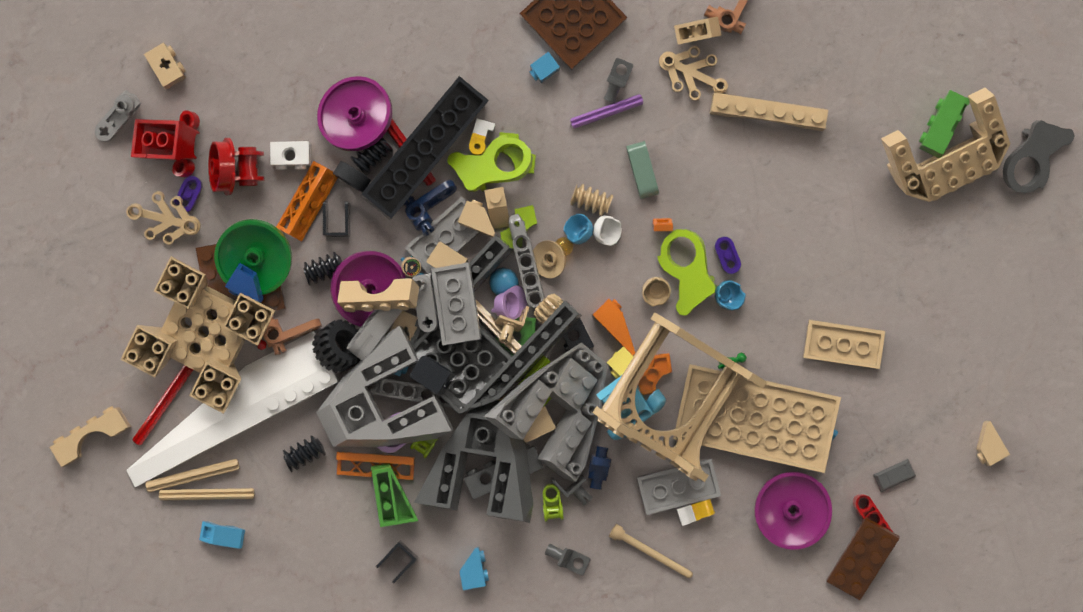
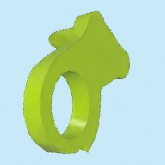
M508 134L494 139L481 156L463 155L460 152H454L448 156L447 162L456 171L469 192H476L479 189L484 192V190H487L486 184L513 182L522 179L532 167L533 156L525 142L517 138H509ZM509 147L521 149L524 158L522 164L516 170L505 172L498 169L496 164L497 157L504 149Z
M676 229L671 231L672 233L664 239L661 246V255L657 256L664 271L679 279V300L676 304V309L680 315H688L697 305L714 294L717 286L714 282L715 277L708 274L706 249L702 238L696 232L689 229ZM676 238H688L695 246L696 256L694 261L688 266H680L671 258L670 247Z

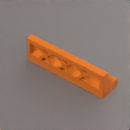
M315 161L312 162L276 226L278 229L302 242L338 178L333 174V171ZM319 168L317 176L314 177L316 169ZM309 186L308 192L304 194L306 187ZM300 202L299 208L295 210V206ZM290 219L287 229L284 228L286 222Z
M337 452V475L372 477L371 471L368 473L363 472L359 465L363 462H370L372 466H376L373 463L376 462L379 463L378 465L390 463L393 471H396L398 474L396 475L398 479L414 480L415 457ZM342 460L351 461L355 467L350 471H341ZM402 464L410 465V476L401 475L397 468ZM357 468L360 472H352V471Z

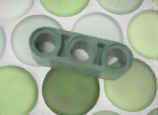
M645 141L626 146L640 199L658 195L659 190Z

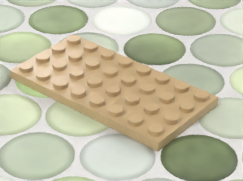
M689 364L676 428L683 426L692 419L722 371ZM740 376L709 426L701 446L825 473L841 397L769 381L761 388L745 377Z

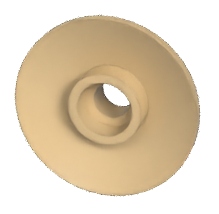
M550 240L542 241L535 246L533 252L539 274L545 278L559 276L564 271L566 265L563 249L556 242Z

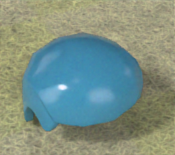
M575 214L566 221L563 231L571 243L579 245L587 242L593 235V224L584 214Z
M502 267L496 269L491 274L489 285L492 292L497 296L509 288L519 285V281L514 271Z
M727 280L718 285L715 292V300L724 309L737 310L744 304L746 294L741 290L740 284Z

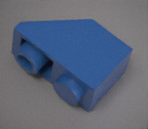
M240 263L225 287L235 296L242 293L261 303L263 295L257 273Z

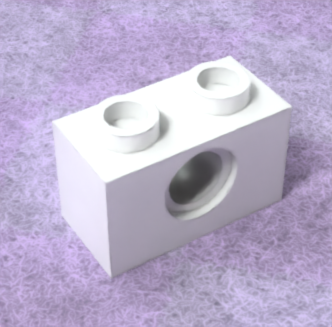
M309 141L270 142V165L276 167V170H287L289 166H295L296 170H305L306 166H311V143ZM289 151H294L296 154L292 161L286 159V154Z

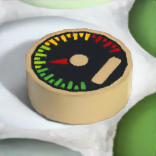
M407 257L401 264V270L407 276H416L421 270V263L414 257Z

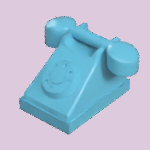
M621 376L596 394L603 404L607 401ZM637 386L635 406L640 419L644 422L664 407L666 398L657 389L646 401L639 386ZM629 397L627 398L626 402H623V404L630 402ZM631 409L622 410L621 418L628 417L631 414ZM632 419L630 422L635 424L636 420ZM610 429L607 431L611 439H622Z

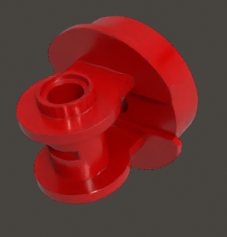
M224 138L223 142H212L208 157V174L212 191L224 192L226 196H229L233 193L235 182H239V186H258V182L265 181L264 176H258V168H256L257 157L264 156V152L257 151L256 147H238V151H235L230 138ZM235 157H238L239 176L235 174Z

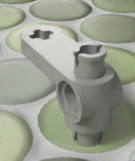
M125 90L114 101V106L95 127L96 137L101 141L111 140L140 107L141 102L139 98L128 90ZM108 127L107 132L109 135H102L103 130L101 128Z
M432 273L413 276V280L419 286L416 306L419 327L424 332H433L439 326ZM428 318L433 321V324H430V328L428 325H425V321Z

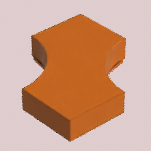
M670 353L654 356L638 383L642 395L652 394L656 390V384L663 375L672 372Z

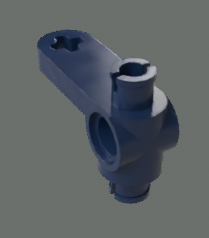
M452 180L441 183L417 200L410 196L408 198L410 202L406 201L404 203L407 217L415 229L422 231L424 236L430 235L427 230L431 233L434 231V227L431 225L433 220L427 211L450 197L457 190V186ZM417 212H421L418 217H414Z
M597 446L596 454L591 455L588 478H591L590 488L602 490V483L607 481L612 459L607 457L609 448Z

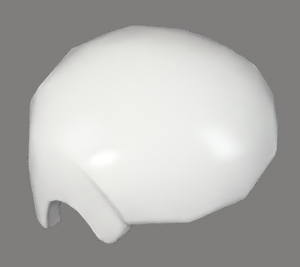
M607 215L597 219L593 227V235L597 242L612 246L621 237L622 228L619 220Z

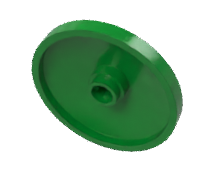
M247 219L234 223L224 231L216 244L214 260L216 269L226 284L240 263L256 272L262 295L276 290L287 278L292 266V251L287 238L277 227L262 220Z

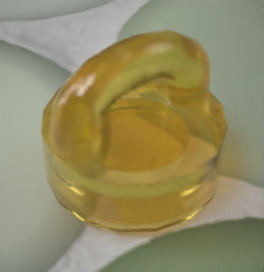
M566 237L557 239L556 243L563 249L565 256H568L573 250V243Z

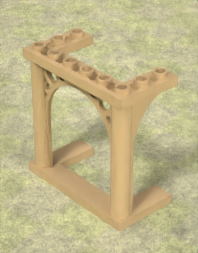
M654 313L651 320L655 321L651 330L602 409L596 406L593 413L598 416V422L605 425V427L619 437L627 436L626 438L634 443L640 441L642 443L641 447L649 452L652 449L657 451L655 455L663 460L669 458L671 460L670 464L677 467L691 479L697 481L699 478L705 482L709 475L702 470L699 458L701 444L709 426L740 376L745 377L761 388L765 386L767 381L695 338V336ZM671 331L724 364L725 367L691 420L674 430L659 431L648 427L640 419L635 406V394L641 377ZM629 397L630 402L623 404V402H626L627 398ZM631 409V414L628 417L621 418L622 410ZM632 419H635V420H636V423L633 424V423H631L630 421H631ZM672 435H675L677 439L674 447L669 446V438ZM660 436H664L663 442L659 439Z

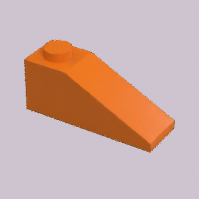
M608 299L592 316L633 356L635 350L623 312L620 310L622 306L615 299L612 301Z

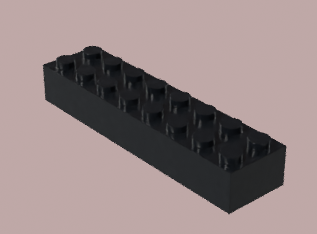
M458 76L360 196L391 220L489 100Z

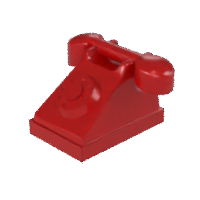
M185 110L180 115V121L135 119L131 157L176 160L172 166L173 174L183 178L191 176L195 170V164L192 160L197 159L194 155L195 137L197 134H200L197 130L200 125L199 116L195 112Z

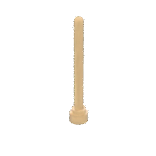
M615 524L610 532L609 537L613 540L625 541L687 578L693 576L690 570L626 534L622 526Z

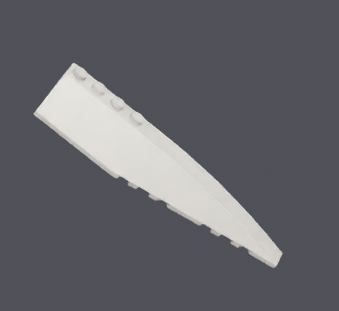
M315 331L285 346L286 352L282 353L279 349L280 355H275V352H272L240 370L238 373L241 381L225 413L223 414L204 403L200 405L126 470L134 487L339 383L340 380L332 369L330 371L326 370V366L322 367L319 359L316 360L315 358L316 353H313L314 346L312 345V341L315 340Z

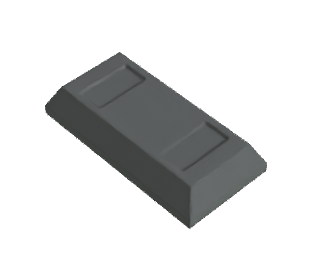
M908 459L873 474L881 492L916 477Z

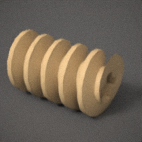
M584 184L579 188L576 185L570 205L573 206L577 202V207L580 208L585 204V211L592 207L593 214L599 210V216H602L605 212L607 215L613 195L611 194L607 199L606 192L599 196L598 189L592 193V187L585 191Z

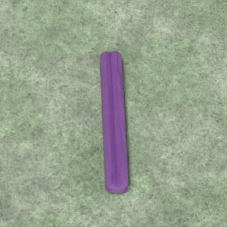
M636 95L571 118V125L575 129L643 104L642 96Z

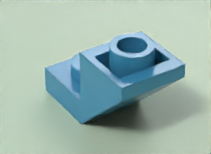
M202 521L199 540L213 545L242 549L245 529Z

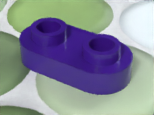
M195 176L185 178L177 194L183 201H188V205L184 207L187 213L194 208L203 188L201 180ZM192 183L196 184V188L194 190H191L190 185ZM175 199L174 204L179 205V200Z
M720 237L714 245L722 269L728 274H734L741 268V260L733 241L729 237ZM722 243L727 244L726 250L721 249ZM729 261L734 262L733 268L728 267L727 263Z

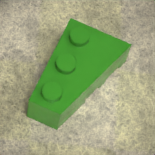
M949 90L943 99L940 98L935 106L938 110L935 116L931 115L927 123L930 126L927 133L923 132L919 139L921 143L919 149L937 158L942 157L958 123L963 117L962 114L966 106L970 103L969 98Z
M390 463L371 466L380 527L419 521Z

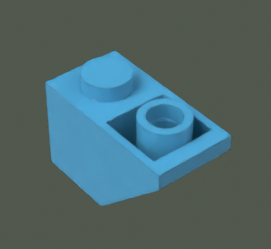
M475 547L459 571L463 590L486 586V581H489L488 571L483 569L482 562H486L484 550L480 551L479 547Z

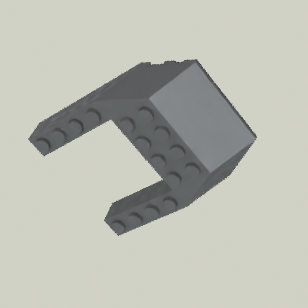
M497 235L470 262L474 292L513 251ZM564 301L514 355L499 343L480 323L482 340L443 346L440 326L433 332H424L420 329L417 319L415 324L417 329L413 338L411 337L410 343L418 359L421 356L430 357L456 374L444 394L440 396L456 412L461 414L503 397L530 372L538 361L547 354L582 315L569 302ZM428 318L425 321V325H428L430 328V324H433V321ZM418 362L410 365V367L414 369Z

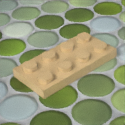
M808 320L803 358L880 369L885 331Z

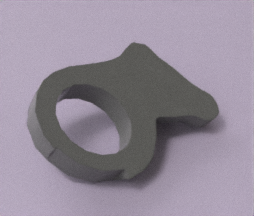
M1036 120L1032 123L1030 129H1024L1022 133L1027 137V140L1017 147L1004 163L1003 179L1007 186L1015 192L1022 193L1033 192L1037 188L1043 189L1050 174L1049 157L1062 146L1071 144L1075 137L1072 129L1060 128L1042 120ZM1029 156L1035 163V174L1029 183L1021 186L1015 180L1014 169L1019 160Z

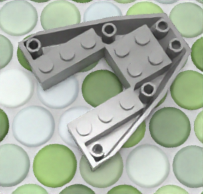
M398 326L384 335L365 360H360L339 381L316 412L333 447H382L437 439L454 430L437 395L384 421L368 386L419 361L402 326Z
M581 342L526 378L483 417L510 438L523 440L548 397H551L566 411L537 459L561 478L576 482L586 466L597 425L598 416L593 411L596 406L601 408L602 405L601 400L596 394L604 389L607 363Z

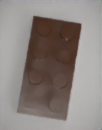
M865 517L829 574L826 582L861 600L899 541L900 536Z

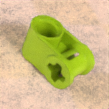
M439 438L413 442L410 449L417 450L426 459Z
M547 484L542 492L545 522L548 519L556 518L564 520L559 488L555 484ZM553 488L557 494L555 497L549 498L546 496V490Z

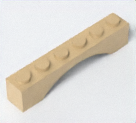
M714 92L710 114L765 120L804 129L824 131L826 129L828 110Z

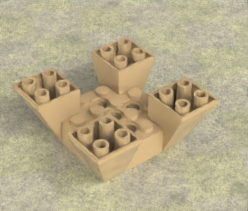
M171 256L154 289V292L174 302L163 327L137 325L120 360L154 378L171 358L200 373L189 396L224 414L241 381V377L234 364L245 340L257 346L259 345L275 310L242 293L239 294L236 301L208 287L206 274ZM211 309L217 312V318L211 315ZM186 317L191 319V326L187 325L185 321ZM203 326L208 328L209 335L203 332ZM220 335L226 338V344L220 341ZM195 343L200 345V352L194 348Z

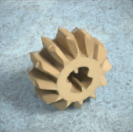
M555 293L548 295L535 308L533 315L543 324L564 301Z

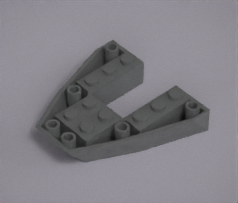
M499 400L468 411L442 448L414 503L457 511L468 454L497 458L486 515L530 523L533 496L526 443L524 439L510 438L483 417L500 402Z

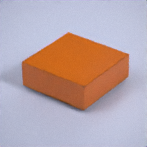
M654 218L653 230L673 231L672 219Z

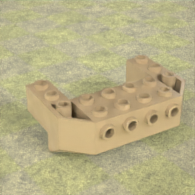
M983 88L968 96L976 119L975 122L969 124L973 137L945 150L941 158L933 156L916 164L908 140L899 130L881 138L890 162L887 164V167L896 184L906 195L928 202L935 201L941 198V196L954 192L959 187L970 184L984 175H989L999 168L1010 146V141L995 95L988 89Z

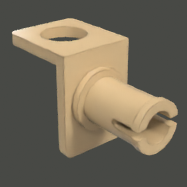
M528 306L522 310L519 321L499 315L496 319L495 324L503 327L499 338L501 344L504 340V345H510L513 332H519L523 328L529 309Z

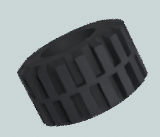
M339 319L332 321L319 330L314 336L315 340L312 341V345L314 346L313 353H316L315 358L316 360L319 359L320 365L322 367L326 366L328 371L332 369L335 373L338 371L341 373L358 363L360 359L350 352L347 346L359 329H356L354 324H349V321ZM336 342L341 346L342 350L339 349Z

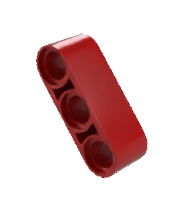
M858 494L854 497L853 506L862 520L865 517L869 519L870 515L876 514L878 517L876 523L892 531L869 496ZM861 498L867 500V505L864 508L858 506V501Z

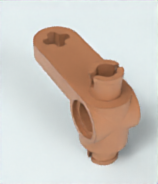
M739 0L734 11L720 6L716 9L709 5L704 16L708 18L718 17L721 31L731 33L733 30L741 35L746 23L739 21L738 18L748 0ZM722 17H730L732 23L730 25L723 24Z
M272 317L263 337L268 348L273 347L275 355H280L279 348L282 353L287 351L284 346L285 342L321 328L322 324L320 319H314L283 332L278 319H273ZM272 331L279 332V336L275 340L269 338Z

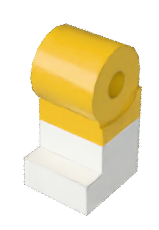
M476 119L469 143V149L473 155L484 154L488 131L494 132L495 123Z
M710 499L676 508L682 526L715 514Z

